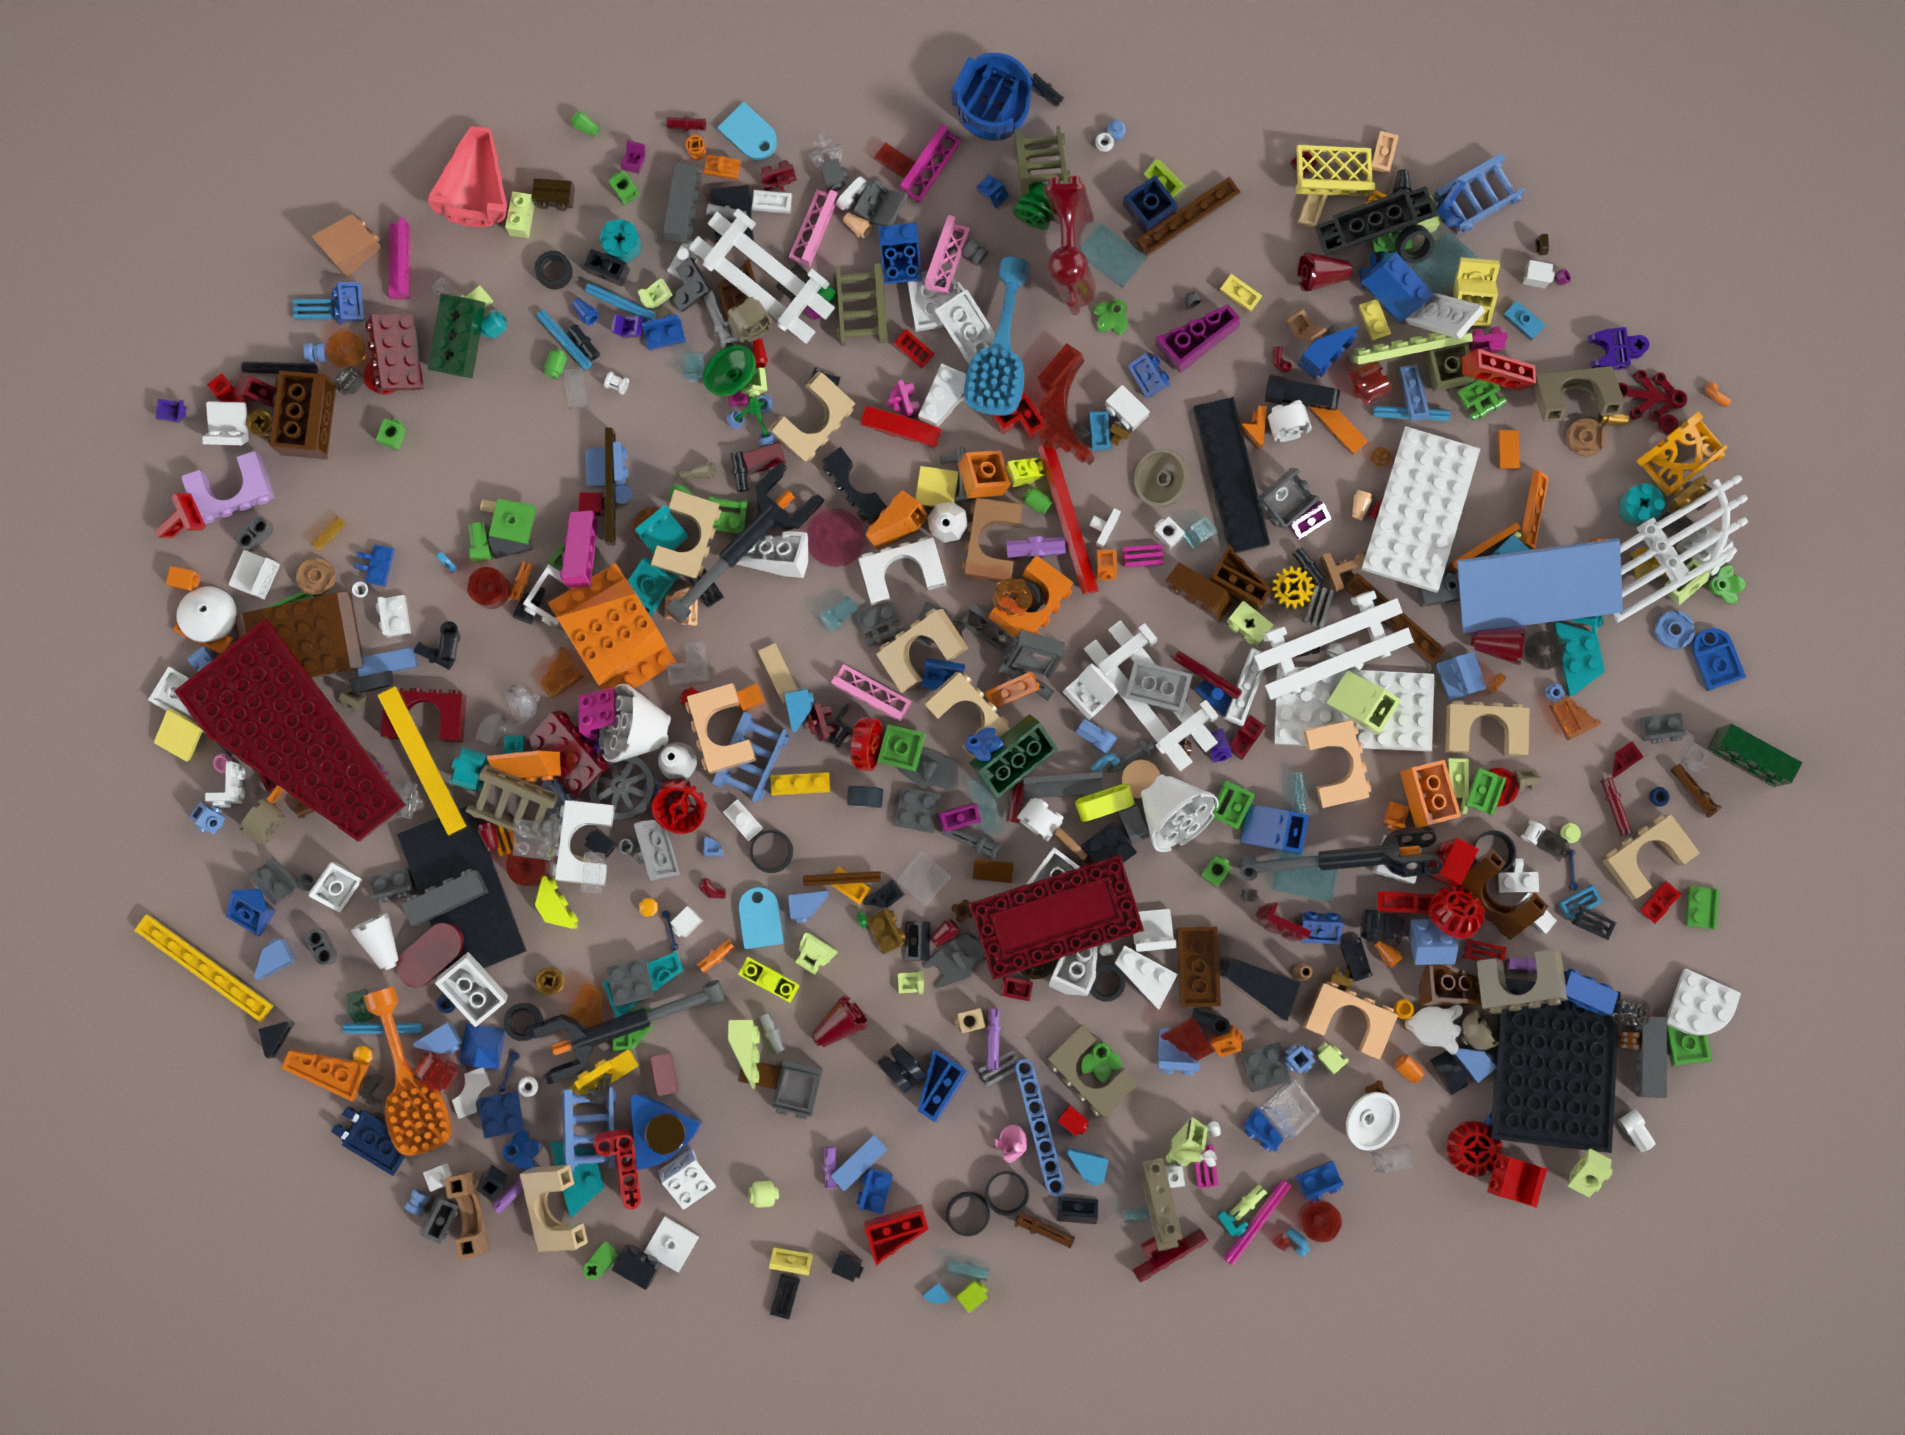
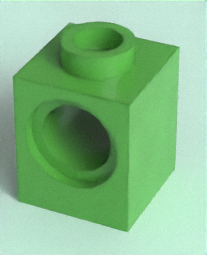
M624 170L621 173H615L609 180L611 188L623 205H626L640 195L637 187ZM621 184H627L626 188L619 189Z
M384 419L376 441L381 445L399 451L407 429L397 419ZM392 429H396L395 434L389 437V431Z
M1221 855L1219 857L1214 856L1200 877L1213 886L1218 887L1232 867L1228 865L1229 861ZM1213 865H1219L1222 868V873L1219 876L1213 874Z

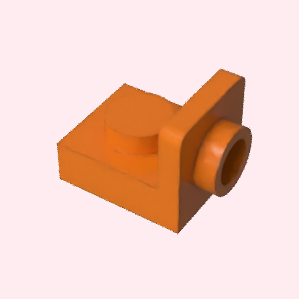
M1097 550V580H1116L1117 550Z
M1390 801L1383 825H1387V829L1391 831L1405 829L1406 825L1404 824L1410 807Z
M1234 1024L1230 1025L1229 1033L1211 1038V1045L1219 1057L1242 1051L1243 1034L1240 1030H1237Z

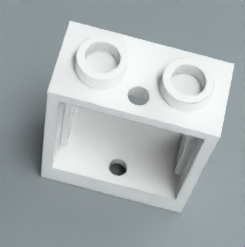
M548 564L523 605L526 607L524 609L526 612L533 616L535 614L543 617L541 621L552 626V624H558L557 617L554 618L530 603L547 575L565 585L564 581L560 578V571Z

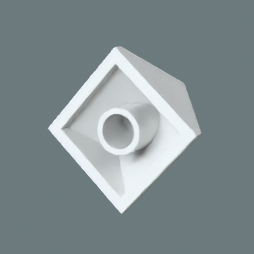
M330 862L308 896L341 912L362 882V879L341 864Z

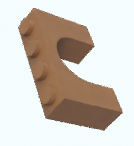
M976 498V503H972L970 514L974 515L973 522H969L967 531L971 536L970 541H966L964 550L968 555L967 560L963 559L961 571H965V577L1011 584L1014 561L988 557L980 549L978 539L981 532L991 525L999 524L1019 527L1022 504Z
M473 1170L444 1178L448 1199L455 1198L457 1200L461 1213L462 1234L460 1238L455 1240L458 1260L477 1257L489 1251L480 1194L476 1190L478 1185L476 1171Z

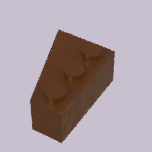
M1228 545L1210 578V581L1227 590L1229 596L1240 602H1246L1257 611H1260L1272 590L1233 551L1230 545Z

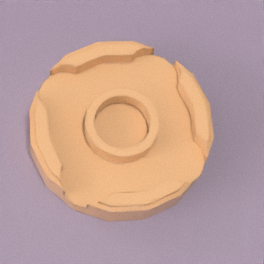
M1133 761L1123 771L1122 784H1129L1133 798L1142 799L1140 796L1141 792L1155 783V779L1160 776V771L1150 761Z

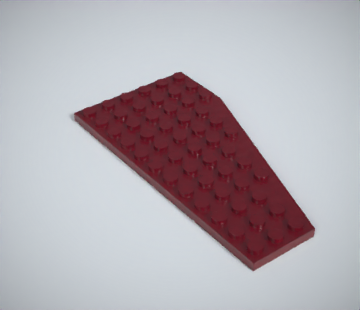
M268 619L261 621L174 691L209 739L230 751L242 762L286 790L288 794L332 822L357 842H361L406 806L405 802Z

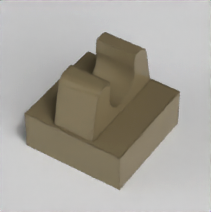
M349 687L340 694L339 700L342 701L341 706L343 708L348 705L352 706L351 712L354 713L365 702L367 695L364 693L354 694L352 688Z
M1535 769L1515 771V777L1521 792L1525 791V786H1530V789L1535 791L1537 785H1540V776Z

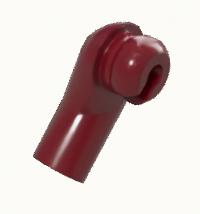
M1275 346L1273 347L1272 363L1280 372L1287 373L1292 369V363L1282 358L1283 347Z
M701 879L699 888L708 898L726 899V889H715L711 885L710 879Z

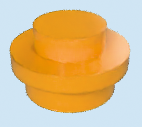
M1401 999L1394 1004V1013L1398 1015V1018L1408 1019L1413 1015L1414 1006L1409 1000Z

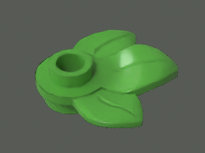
M1115 299L1110 303L1101 302L1094 308L1093 312L1100 316L1097 322L1099 332H1106L1113 328L1119 336L1124 333L1128 324L1125 316L1127 306L1124 301ZM1119 305L1121 310L1117 313L1114 312V307Z
M1731 565L1720 568L1717 576L1709 583L1711 593L1721 596L1729 604L1738 602L1736 593L1744 590L1746 582L1742 577L1734 576V568Z
M1097 1042L1092 1046L1091 1053L1084 1056L1082 1072L1089 1073L1094 1071L1096 1077L1100 1081L1105 1082L1110 1076L1111 1069H1121V1059L1118 1054L1111 1052L1108 1044ZM1099 1048H1103L1105 1051L1102 1056L1097 1054Z

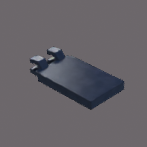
M350 1106L346 1107L342 1115L353 1121L352 1125L348 1130L344 1126L337 1124L331 1132L342 1138V1146L394 1176L407 1155L399 1153L395 1148L386 1122L366 1110L358 1112Z

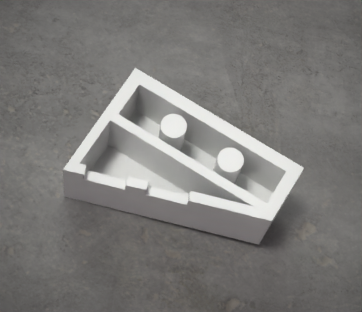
M941 364L919 413V421L935 427L941 425L952 413L953 409L964 399L965 373Z
M1126 946L1122 947L1114 962L1122 973L1159 1010L1178 974Z

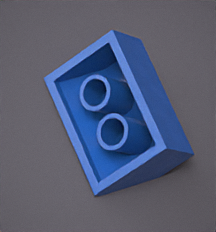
M1396 252L1386 254L1361 281L1398 323H1401L1420 309L1434 294Z

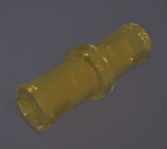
M337 516L327 528L322 529L323 532L311 545L321 552L331 540L334 541L335 536L347 524Z

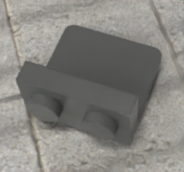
M872 178L853 211L861 218L868 220L870 224L890 227L896 221L901 208L905 205L908 194L901 191L888 190L877 179Z

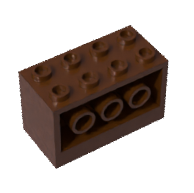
M279 370V376L276 377L275 382L277 393L273 398L275 409L274 414L271 415L272 431L268 436L270 447L283 456L327 459L337 385L325 374Z

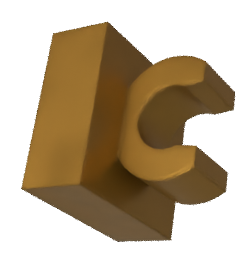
M1114 423L1110 429L1111 432L1115 433L1111 443L1118 445L1122 438L1127 440L1131 431L1125 430L1120 425Z
M1337 966L1333 974L1329 976L1328 981L1338 985V988L1346 990L1350 988L1352 979L1348 978L1350 970L1347 969L1345 975L1341 976L1339 974L1340 967Z

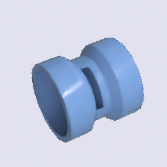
M325 342L318 343L317 345L305 343V361L314 362L319 360L320 362H327V344Z
M414 1188L410 1194L411 1200L406 1202L404 1208L415 1215L422 1216L425 1211L424 1206L429 1203L431 1196L424 1191Z

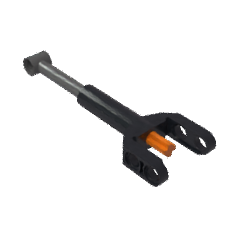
M779 462L756 485L757 515L725 547L719 554L720 559L681 600L674 598L665 608V611L679 624L690 615L691 610L689 607L728 567L733 568L771 528L799 529L823 504L825 499L817 494L811 497L790 518L789 514L784 511V508L795 498L790 491L786 490L775 502L766 495L783 478V474L787 469L784 463Z
M1418 827L1395 830L1386 836L1382 845L1319 851L1318 856L1257 861L1255 857L1247 855L1240 860V875L1244 880L1252 881L1257 878L1258 873L1315 867L1325 871L1384 865L1393 874L1401 877H1413L1439 873L1442 870V862L1434 854L1420 855V848L1431 846L1435 843L1437 837L1433 828ZM1424 834H1431L1433 836L1430 840L1422 839ZM1404 836H1411L1412 840L1410 842H1403L1402 838ZM1430 861L1438 862L1436 867L1427 866ZM1409 863H1416L1418 865L1415 869H1408L1406 867Z
M720 981L708 982L703 986L704 991L648 1011L645 1008H641L590 1027H586L576 1019L564 1014L525 1028L528 1038H539L567 1028L566 1032L569 1038L552 1044V1051L556 1056L574 1050L577 1060L551 1068L549 1072L543 1075L546 1084H553L583 1073L596 1045L650 1027L651 1021L708 1002L710 1006L721 1004L726 1000Z

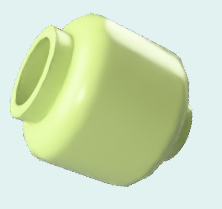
M772 1181L754 1182L748 1190L749 1202L753 1203L755 1208L772 1207L775 1199L779 1198L778 1187H774Z

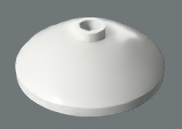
M206 586L194 589L181 600L177 609V622L180 629L187 637L197 642L217 641L226 636L236 623L237 607L234 600L227 592L217 587ZM202 608H207L205 612H201Z
M1372 1092L1361 1097L1352 1106L1347 1117L1346 1132L1349 1140L1356 1147L1367 1151L1384 1146L1390 1141L1398 1128L1400 1112L1397 1103L1392 1097L1382 1092Z

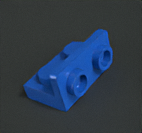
M337 282L331 292L332 300H335L336 305L333 308V316L337 318V324H342L343 321L363 322L361 282Z
M669 314L662 319L652 318L642 323L649 351L686 342L679 315Z
M1145 353L1127 365L1146 398H1150L1163 388L1171 386L1168 374L1161 370L1158 357L1152 353Z
M1315 911L1301 913V926L1312 931L1309 939H1303L1301 942L1341 944L1343 927L1341 915L1334 912L1321 914Z
M1255 1107L1242 1125L1246 1129L1244 1133L1253 1140L1256 1137L1262 1141L1260 1146L1268 1152L1271 1150L1277 1152L1278 1146L1289 1133V1131L1257 1107Z
M1334 1161L1296 1175L1304 1198L1306 1200L1311 1199V1202L1321 1199L1324 1193H1336L1341 1190V1186H1344Z
M872 1168L869 1169V1172H864L862 1184H865L864 1191H859L856 1202L860 1204V1210L864 1209L883 1214L893 1174Z

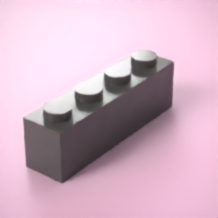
M675 163L663 230L665 241L688 244L689 237L693 235V225L691 223L692 219L696 217L694 205L695 202H698L699 190H697L698 184L701 185L702 173H699L698 165Z
M468 869L460 873L461 877L455 880L454 877L443 881V885L438 888L432 886L424 890L425 894L419 897L416 894L407 898V902L402 904L411 926L417 927L488 893L479 871Z
M1638 1016V1020L1634 1021V1031L1640 1033L1637 1039L1639 1049H1634L1637 1052V1060L1634 1061V1071L1637 1072V1080L1634 1081V1091L1638 1097L1667 1098V1017Z

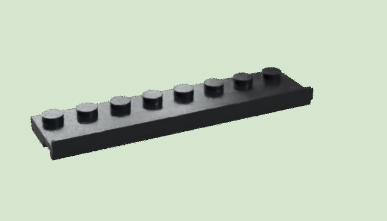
M1234 397L1193 406L1227 547L1230 545L1235 553H1241L1269 546L1270 540L1262 509L1258 505L1260 502L1256 498L1258 492Z

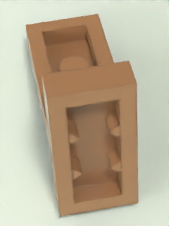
M1330 552L1320 557L1334 594L1344 589L1340 575L1361 568L1366 552L1354 556L1355 559L1348 562V559L1336 563L1337 566H1335Z

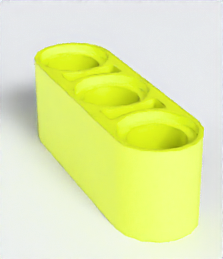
M1120 784L1081 797L1075 801L1080 820L1083 822L1129 808L1135 804L1129 784Z

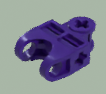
M1626 327L1605 329L1588 336V343H1595V345L1601 346L1605 351V356L1602 359L1591 362V368L1612 366L1613 370L1627 369L1631 365V359L1640 358L1649 349V340L1645 336H1627Z

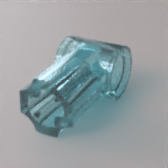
M847 596L833 608L824 611L818 619L831 634L840 628L844 621L859 610V608Z

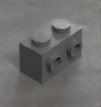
M1453 573L1443 574L1437 593L1417 587L1421 607L1460 601L1458 575L1453 576Z
M437 1194L419 1231L421 1236L441 1244L442 1240L449 1233L451 1221L455 1220L459 1212L457 1203Z

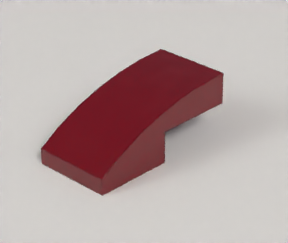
M1249 715L1244 725L1229 744L1231 753L1243 760L1266 725L1252 715Z

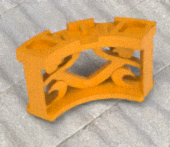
M1699 411L1666 437L1667 442L1662 440L1636 461L1640 467L1643 466L1663 490L1666 497L1671 493L1673 495L1679 493L1684 489L1682 485L1713 460L1717 462L1726 455L1724 451L1728 446H1723L1702 422L1703 416ZM1685 435H1689L1690 439L1694 437V440L1687 441ZM1675 440L1685 446L1695 444L1696 455L1694 463L1682 464L1673 462L1678 453ZM1665 450L1672 452L1669 461L1666 460L1669 456L1665 455ZM1703 456L1708 458L1702 463ZM1648 461L1661 467L1662 469L1659 472H1657ZM1667 469L1671 470L1667 475V479H1670L1672 475H1675L1677 478L1676 482L1671 486H1668L1661 477ZM1693 470L1691 473L1684 477L1683 471Z

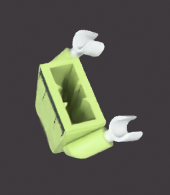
M1191 1117L1172 1138L1166 1160L1171 1165H1175L1178 1162L1182 1166H1187L1190 1162L1205 1160L1207 1166H1215V1160H1217L1215 1153L1212 1150H1208L1204 1154L1202 1153L1205 1151L1207 1131H1210L1213 1137L1219 1136L1221 1134L1219 1124L1216 1121H1212L1205 1126V1124H1201Z

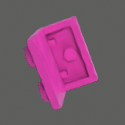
M612 688L579 696V732L590 740L598 739V729L612 726L616 723L615 690Z

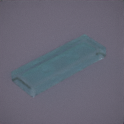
M979 777L968 780L974 801L978 806L985 837L1003 832L1004 829L994 796L986 789Z

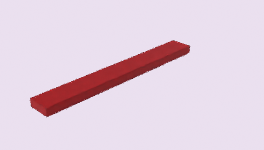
M1041 446L1038 448L1082 594H1094L1099 592L1056 448L1055 446Z

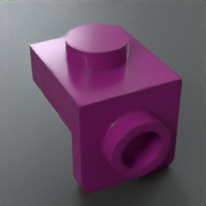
M628 140L626 143V153L621 162V170L639 174L646 160V145Z

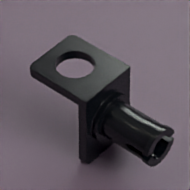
M850 703L844 706L834 720L839 728L829 742L835 744L834 746L840 748L848 735L853 736V729L841 721L851 707Z

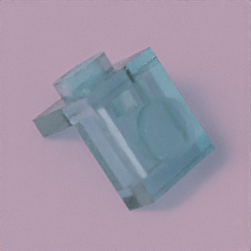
M685 352L683 378H688V381L692 382L700 381L705 370L704 352Z

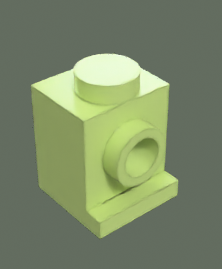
M1324 1042L1317 1048L1318 1053L1315 1056L1332 1074L1339 1071L1349 1061L1345 1057H1340L1342 1053L1336 1046L1331 1047Z

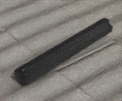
M243 361L241 363V370L244 373L279 374L280 370L318 374V365L313 363Z

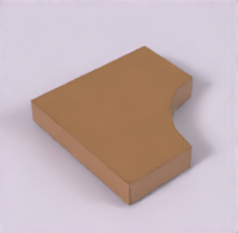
M1060 828L1054 833L1053 837L1081 861L1085 860L1088 854Z

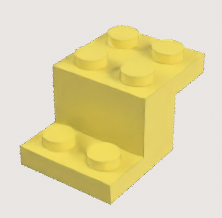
M1461 257L1454 282L1453 296L1456 299L1482 305L1485 311L1473 325L1490 327L1498 297L1496 279L1500 262L1497 260Z

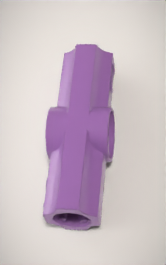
M1035 536L1029 537L1026 540L1006 541L1007 559L1022 557L1034 559L1036 555L1044 558L1049 555L1066 554L1064 537L1044 538Z

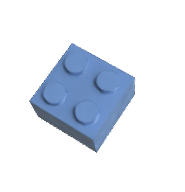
M1431 919L1411 920L1408 938L1415 965L1455 964L1458 950L1456 938L1439 930Z

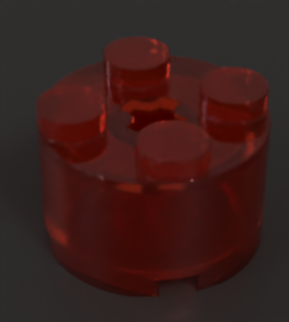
M1377 361L1368 362L1348 373V377L1354 386L1352 392L1355 398H1360L1366 407L1387 397L1392 391L1387 374L1385 376L1382 375L1380 370L1383 368Z
M481 567L470 575L467 584L468 594L481 607L495 609L507 602L511 593V586L509 580L499 570L491 567ZM488 585H491V590H490V591H487V590H488V587H487Z
M519 847L509 854L507 858L506 869L508 876L514 883L522 886L534 887L540 885L542 878L550 872L549 858L544 852L534 847ZM527 862L532 864V867H529V870L525 869V866H527Z
M429 1051L428 1054L424 1053L412 1076L416 1078L418 1075L421 1077L419 1082L438 1092L444 1089V1094H447L459 1074L457 1070L458 1065L450 1060L442 1061L439 1058L440 1055L435 1052Z
M1323 1199L1309 1200L1299 1209L1298 1224L1301 1231L1307 1237L1324 1243L1333 1240L1337 1236L1342 1226V1218L1338 1209L1328 1201ZM1319 1216L1324 1218V1220L1321 1221V1225L1316 1223Z

